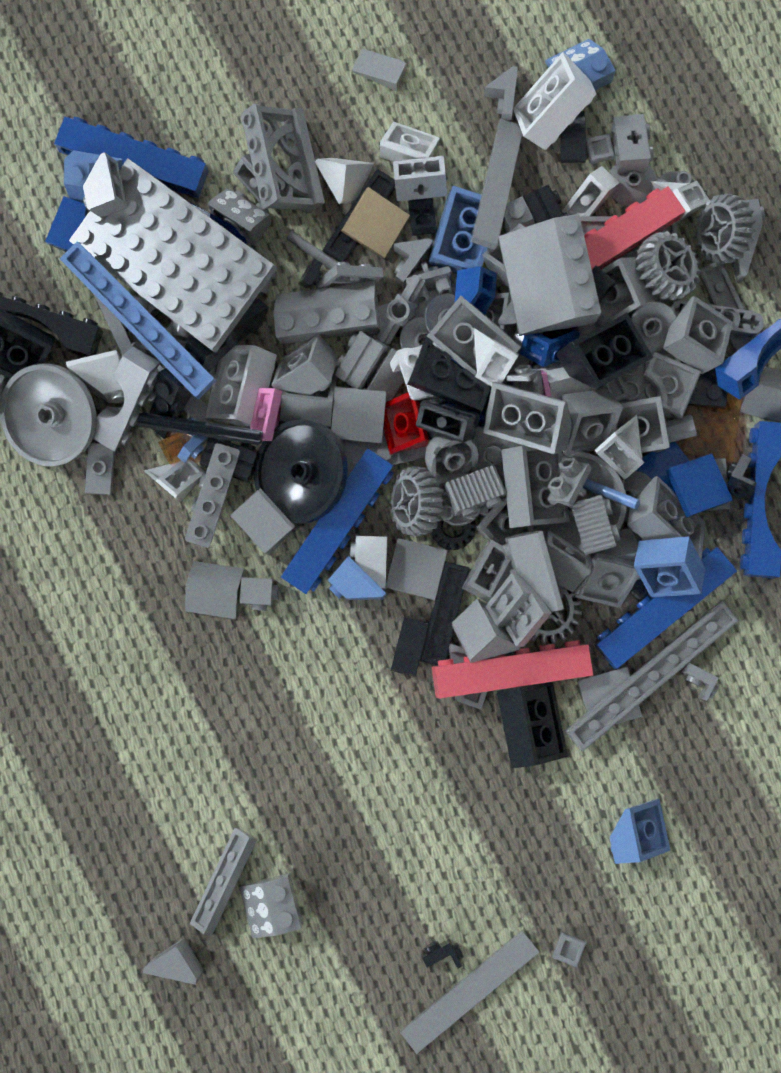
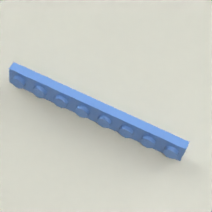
M79 241L60 258L88 289L198 400L217 382Z

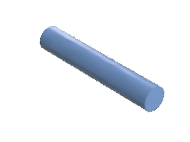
M586 479L583 488L603 495V497L635 510L640 505L639 499L592 480Z

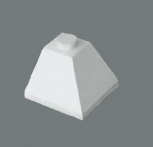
M117 350L66 362L67 368L81 379L89 392L108 403L124 402L123 390L113 377L121 360Z

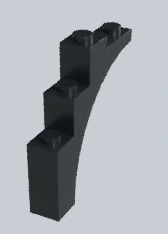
M256 297L216 353L195 337L186 341L184 348L210 372L236 344L262 326L269 307ZM167 368L159 371L153 388L156 397L150 414L179 418L193 395ZM152 429L163 439L169 437L172 433L171 431Z

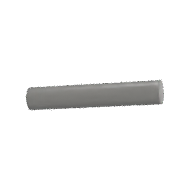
M290 231L287 240L322 262L329 269L338 263L294 231Z

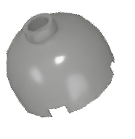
M439 434L429 442L425 452V462L429 472L436 480H441L443 484L467 475L471 467L475 469L479 457L477 447L471 440L462 443Z

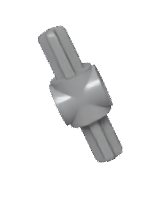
M413 275L403 293H398L395 299L389 303L387 313L385 314L388 319L377 336L380 342L390 345L400 326L405 327L408 320L414 316L415 308L417 307L415 301L426 283L420 276ZM400 303L406 306V314L403 317L398 316L396 308Z

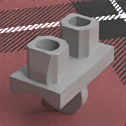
M426 262L420 263L421 271L414 272L413 275L420 276L426 283L415 301L417 305L429 301L428 291L436 289L438 295L452 294V275L449 266L439 269L437 266L428 268ZM411 277L405 278L406 285L409 283Z
M564 457L559 464L562 470L560 476L551 479L548 485L551 493L547 500L553 505L560 503L572 507L576 499L582 500L586 496V490L583 488V485L592 468L587 463H579L575 458Z

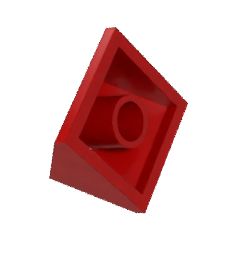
M408 392L387 401L385 405L383 430L390 455L426 447L429 444L427 431L416 427L420 409L419 400H412Z

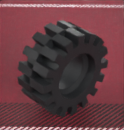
M441 520L437 521V528L433 529L431 533L433 540L440 547H444L446 550H459L466 547L472 541L476 531V523L474 520L463 525L462 532L458 536L452 537L444 532V521Z

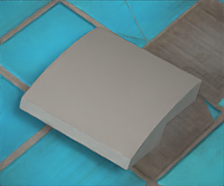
M517 573L509 575L485 606L496 626H505L516 647H524L551 615V611L542 598Z

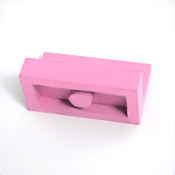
M258 388L250 429L263 432L262 442L272 441L274 429L279 426L282 391L275 388Z

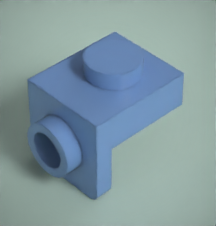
M186 434L191 439L182 447L177 457L184 463L191 457L196 459L204 451L203 445L208 437Z

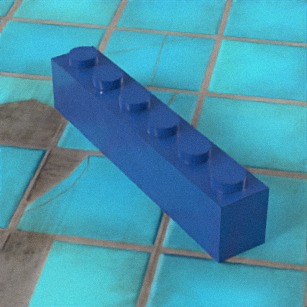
M64 116L54 142L58 151L69 155L73 150L98 155L105 152L111 157L123 159V164L128 158L171 190L198 199L209 173L206 163L199 157L190 156L188 158L182 156L175 149L167 148L164 150L158 148L151 141L144 140L140 142L134 140V137L127 133L120 132V134H116L103 125L97 124L96 127L89 125L87 121L79 117L71 119Z
M367 448L348 476L340 500L327 515L319 519L281 575L282 579L305 594L309 590L313 592L322 581L318 577L324 568L326 570L331 568L336 560L333 554L338 547L343 550L351 538L347 534L351 527L358 528L366 516L362 513L366 505L368 504L372 507L380 495L376 491L381 483L387 485L394 472L391 471L392 464Z
M707 547L702 551L701 561L705 567V575L701 594L652 598L646 596L636 604L639 608L633 614L626 612L616 621L619 624L612 631L607 628L596 637L599 641L594 644L613 669H618L737 572L718 547L712 550Z

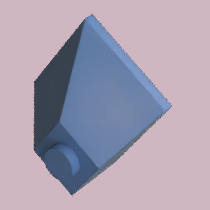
M73 150L64 159V186L69 198L84 203L83 185L100 155ZM112 157L114 160L118 162V167L120 170L123 164V159Z
M349 556L328 579L332 584L329 589L339 599L344 596L347 600H383L387 596L386 592Z
M660 799L651 800L624 810L610 836L611 851L615 864L642 862L671 851Z

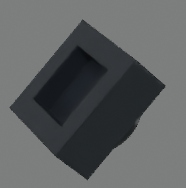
M315 258L310 261L298 284L305 288L310 287L312 284L316 285L323 274L320 271L323 263Z

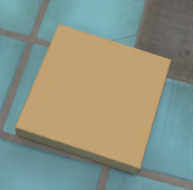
M368 187L341 231L383 259L386 257L410 215Z

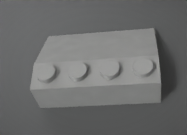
M579 214L552 218L498 237L519 336L590 325L597 322L601 315V309Z

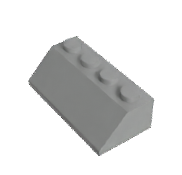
M368 281L276 294L274 307L276 338L281 344L309 341L318 334L325 339L354 335L355 333L359 334L360 331L367 333L381 331L376 282Z

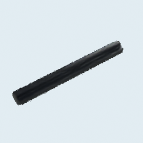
M143 412L139 413L137 418V425L139 427L255 445L261 444L263 439V432L261 430Z

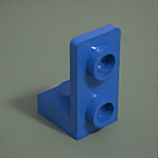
M574 330L554 339H550L541 333L524 335L520 354L540 366L546 367L559 361L556 353L570 342L578 339L580 332Z

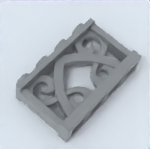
M253 104L242 112V124L262 208L302 210V212L309 213L323 205L325 201L303 108L290 110ZM263 120H266L270 124V126L268 124H265ZM276 121L281 122L282 127L279 128ZM277 141L281 149L290 158L291 166H289L286 173L276 164L271 156ZM284 187H286L285 197L280 195V191ZM293 192L298 194V197H292Z

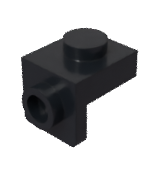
M742 454L738 463L732 462L727 476L730 477L727 488L734 496L749 501L757 483L744 477L752 458Z
M450 939L440 944L438 941L432 942L424 948L425 952L422 953V959L426 967L450 955L457 969L462 967L460 959L464 958V955L458 944L452 945Z

